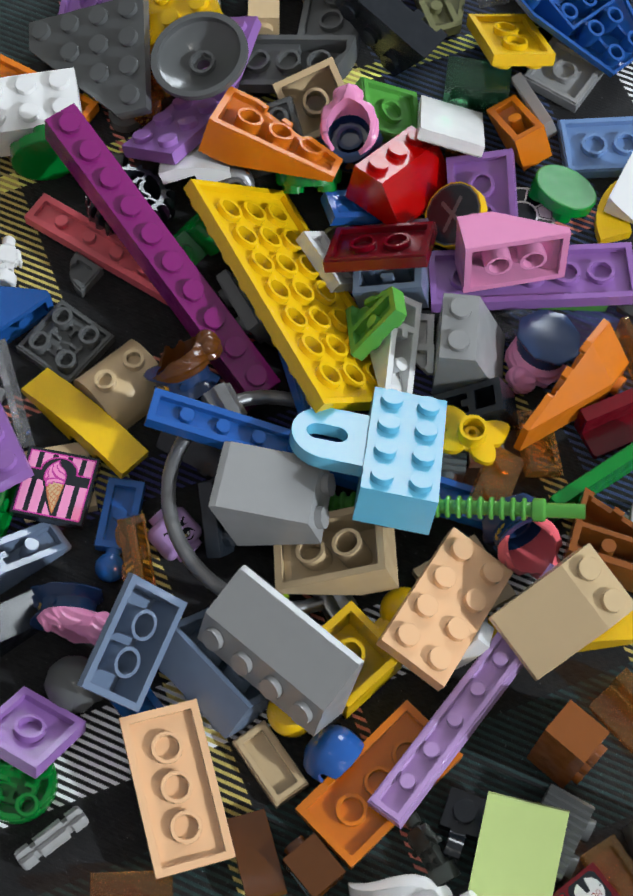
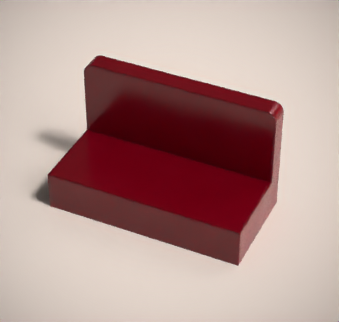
M633 388L579 410L574 427L593 459H598L633 443Z

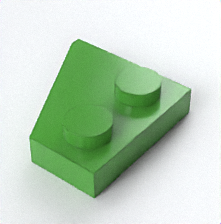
M393 286L381 291L377 296L373 295L366 298L364 307L358 309L352 305L345 310L350 353L361 361L371 351L378 349L383 339L394 328L401 326L407 316L404 293Z

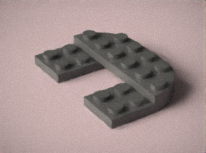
M304 0L297 35L258 34L238 90L245 93H275L272 84L330 57H333L343 80L350 73L358 58L361 44L360 34L349 21L343 18L339 8L334 3L335 0Z

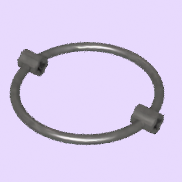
M223 382L214 386L201 397L202 402L243 415H247L244 407L251 405L271 404L296 409L291 392L255 390L236 394L230 382ZM177 436L165 461L161 481V508L165 527L172 545L184 565L198 581L218 596L227 583L211 572L195 554L183 532L178 517L176 481L183 456L192 440ZM313 595L309 599L291 601L305 614L322 611L327 621L351 600L358 605L353 595Z

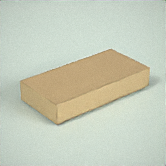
M265 720L232 741V745L276 809L309 787V783Z

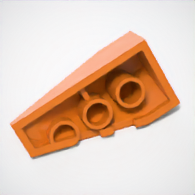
M232 86L228 88L208 120L198 149L199 152L208 155L213 160L221 161L231 166L333 182L343 161L341 157L313 137H302L292 129L293 123L286 118H283L281 121L267 112L269 106L260 99Z
M603 318L580 347V353L571 367L567 365L551 393L548 392L523 425L513 448L518 451L523 450L576 420L580 409L607 399L610 393L616 395L620 392L627 381V378L622 375L629 361L609 321Z

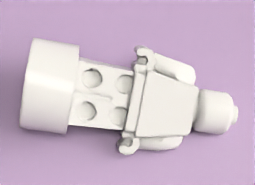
M12 236L3 237L2 244L0 245V286L16 287L17 276L14 273V267L17 268L19 266V268H22L23 265L21 251L16 249V240Z

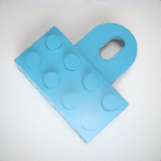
M375 386L368 415L335 408L315 413L314 409L311 408L296 416L291 426L289 443L292 451L300 460L319 469L358 476L352 520L429 535L439 502L447 401ZM309 434H319L334 437L342 440L343 442H334L312 437Z

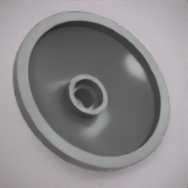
M209 11L191 13L172 22L158 36L151 52L152 73L159 86L173 97L191 101L208 99L227 90L241 76L248 60V42L242 28L230 17Z

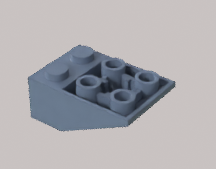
M428 218L415 219L412 222H426L429 220ZM385 223L370 224V225H380V224H385ZM429 263L428 267L353 271L352 294L358 308L360 309L365 306L364 301L366 298L373 295L377 296L381 291L391 286L402 291L404 296L422 303V309L429 308Z

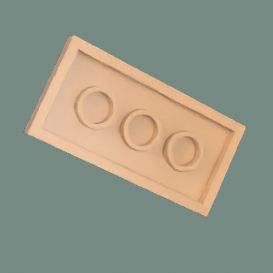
M453 527L444 537L376 642V645L437 691L441 690L447 684L512 576L513 571Z
M197 699L119 718L155 880L235 858L236 855Z

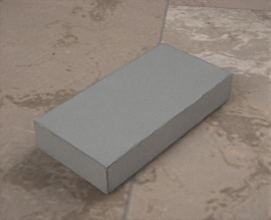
M519 72L511 77V83L522 103L544 125L547 138L550 139L558 134L551 116L522 73Z

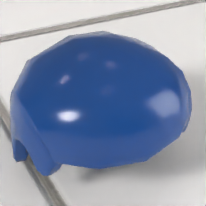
M329 725L314 737L312 736L307 743L303 758L304 769L309 776L320 783L324 781L321 774L337 779L359 757L364 747L363 741L347 727Z

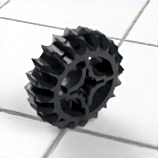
M127 163L122 168L168 229L173 217H175L177 200L175 197L176 193L172 189V183L163 185L160 176L155 174L154 168L145 170L142 164L138 167H131ZM86 194L85 207L88 212L89 221L96 224V229H105L107 236L115 234Z

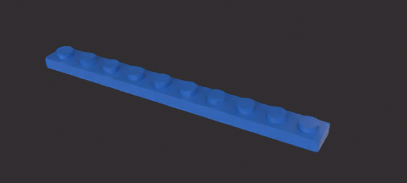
M155 387L144 423L146 427L221 450L225 441H233L294 453L289 443L291 429ZM329 471L334 475L336 485L357 490L358 476ZM442 476L440 479L439 495L441 499H445L447 495H450L453 500H456L459 495L462 496V500H467L468 496H472L475 501L478 500L479 496H482L484 501H489L490 497H494L495 501L505 497ZM443 513L440 515L442 518L482 529V520L486 516L484 515L482 519H478L477 515H473L471 519H468L465 514H462L461 518L457 519L456 514H451L450 518H446Z

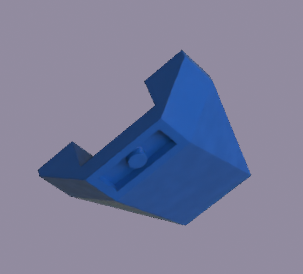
M515 0L535 24L610 78L633 62V9L629 0Z

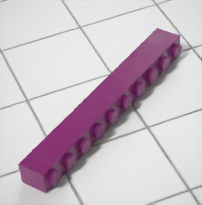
M75 103L45 119V139L191 337L196 336L203 329H208L216 333L220 338L222 354L216 360L210 361V363L225 383L230 382L236 394L255 390H277L281 382ZM257 405L246 406L244 408L248 412Z

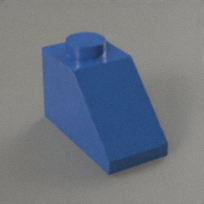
M0 286V349L36 326L52 310L54 305L51 295L47 290Z

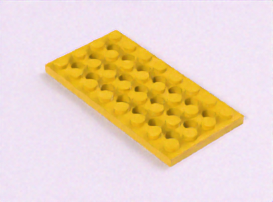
M190 179L183 189L191 201V206L199 214L206 226L208 235L216 243L222 253L224 262L232 270L238 280L240 289L248 297L255 309L256 316L262 321L271 336L273 345L284 358L290 374L297 380L306 396L307 403L314 409L315 413L330 408L345 411H369L375 386L378 387L370 353L362 361L353 357L350 353L345 311L352 305L356 308L358 306L348 291L331 293L326 286L327 284L322 280L320 274L315 270L306 254L296 242V239L303 231H310L288 194H285L284 190Z

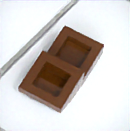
M265 809L227 819L245 896H282L287 894Z

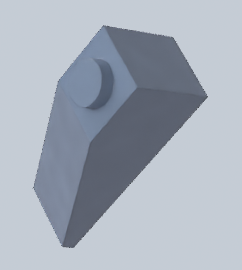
M39 523L0 538V595L70 551L72 546L57 525Z

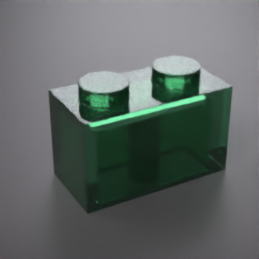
M448 56L442 101L487 113L486 110L509 98L512 66L510 69H498L491 66L487 60Z

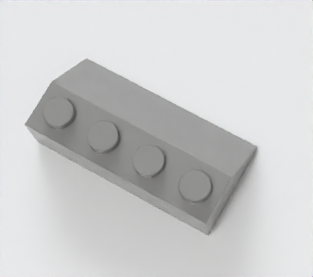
M246 565L239 568L207 609L197 637L208 650L213 651L232 667L238 675L245 678L266 699L272 701L291 717L297 725L304 728L313 737L343 713L364 664V660Z

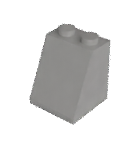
M454 293L443 294L435 337L431 394L443 393L498 376L503 380L505 334L480 296Z
M225 441L208 507L237 546L321 544L324 529H327L329 525L328 506L330 496H333L336 490L335 477L328 470L306 464L294 453Z

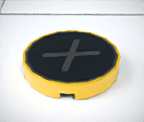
M460 181L450 182L441 187L432 196L425 211V218L436 222L438 233L435 244L449 250H455L457 217L472 213L487 212L488 208L485 197L472 185Z

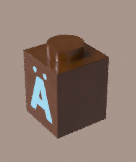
M315 833L307 839L300 835L284 849L287 856L283 859V867L306 896H324L345 877L346 871Z

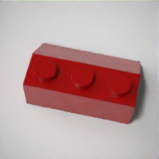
M412 125L354 165L345 197L385 224L411 223L426 211L432 196L441 187L448 184L447 165L440 147L418 140L417 129Z

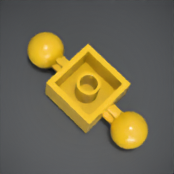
M399 587V589L389 591L381 601L379 609L380 618L374 623L351 600L322 626L364 660L343 713H341L345 719L402 668L403 664L377 646L376 642L410 592V587ZM269 700L267 719L275 732L285 737H298L307 732Z

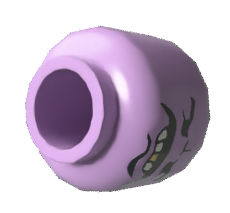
M177 507L183 532L190 546L195 551L202 544L199 540L202 535V529L183 507ZM161 509L149 520L153 527L148 531L147 538L167 561L178 559L179 562H182L168 536Z

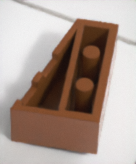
M585 487L578 504H586L585 519H573L562 560L572 552L590 543L623 588L633 593V522L624 517L625 512L616 506L614 509L610 508L595 498L593 491Z
M570 699L544 730L526 758L560 788L564 789L570 780L578 785L608 749L602 742L610 732Z

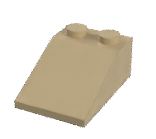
M354 506L329 511V525L327 529H324L321 544L274 545L275 589L281 594L361 596L399 589L394 528L352 520Z
M589 543L568 555L488 617V619L532 678L537 681L633 610V599Z

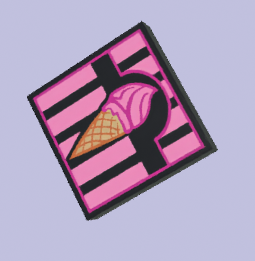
M29 446L26 458L34 476L17 484L9 510L12 517L83 530L101 469V460Z

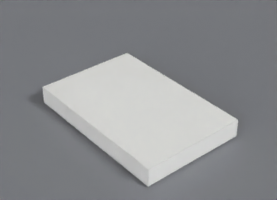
M421 95L418 104L417 139L477 158L482 157L485 149L483 113Z

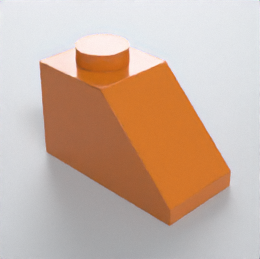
M515 94L486 110L506 149H513L515 162L523 171L552 156L544 125Z

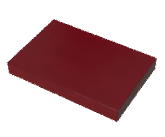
M426 221L337 227L323 260L325 273L428 267L438 233L436 222Z

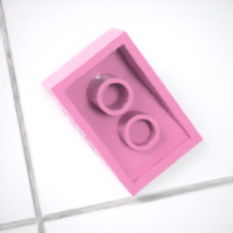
M493 211L458 216L456 224L455 265L463 293L565 277L571 237L570 227Z

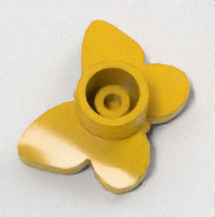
M447 405L443 453L453 455L466 451L469 452L475 462L485 466L492 465L496 458L495 448L500 447L509 434L510 426L503 421H485L478 415H466L459 408Z

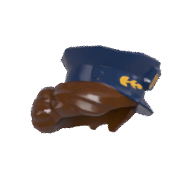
M203 329L191 339L184 342L179 340L174 348L165 346L159 364L146 370L143 376L146 380L156 384L154 390L157 387L197 400L216 386L220 380L218 375L209 370L208 364L210 361L216 360L221 356L223 351L221 340L213 331Z

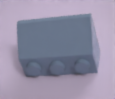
M128 572L77 685L139 713L188 603L141 577Z
M204 609L179 621L158 669L183 693L187 701L197 699L200 713L209 721L214 730L227 739L246 728L267 709L269 700L197 639L205 612L207 611V609Z

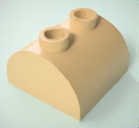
M333 57L327 58L272 84L278 100L288 96L293 98L304 137L310 136L314 139L320 136L322 109L333 100V91L337 87L345 85Z
M130 339L75 379L73 383L78 390L94 401L127 430L147 415L156 384L146 380L143 375L146 370L157 366L158 363L140 343Z

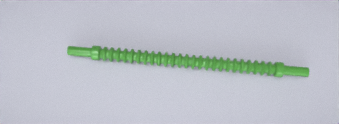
M344 491L340 493V496H337L336 493L330 496L328 510L334 511L353 507L356 492H352L350 496H347ZM439 495L435 517L439 518L443 513L446 518H450L451 514H456L457 519H460L462 514H465L468 519H471L473 515H477L478 519L488 515L490 520H493L496 515L499 516L500 520H504L505 516H510L512 521L517 516L521 517L522 521H526L527 517H531L534 522H544L546 518L585 519L586 504L547 503L545 498H533L532 502H528L527 498H522L521 502H517L515 497H512L509 502L505 500V497H501L500 501H495L494 497H490L489 501H484L482 496H479L478 500L475 501L472 496H468L467 500H462L460 495L457 496L456 500H453L450 495H447L445 499H441Z

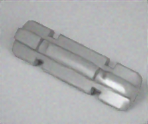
M73 806L63 814L65 818L61 821L56 819L31 838L33 840L31 844L25 843L15 851L14 856L23 869L30 870L40 862L38 858L42 855L47 857L71 838L70 834L76 831L78 833L88 825L89 820L80 807Z

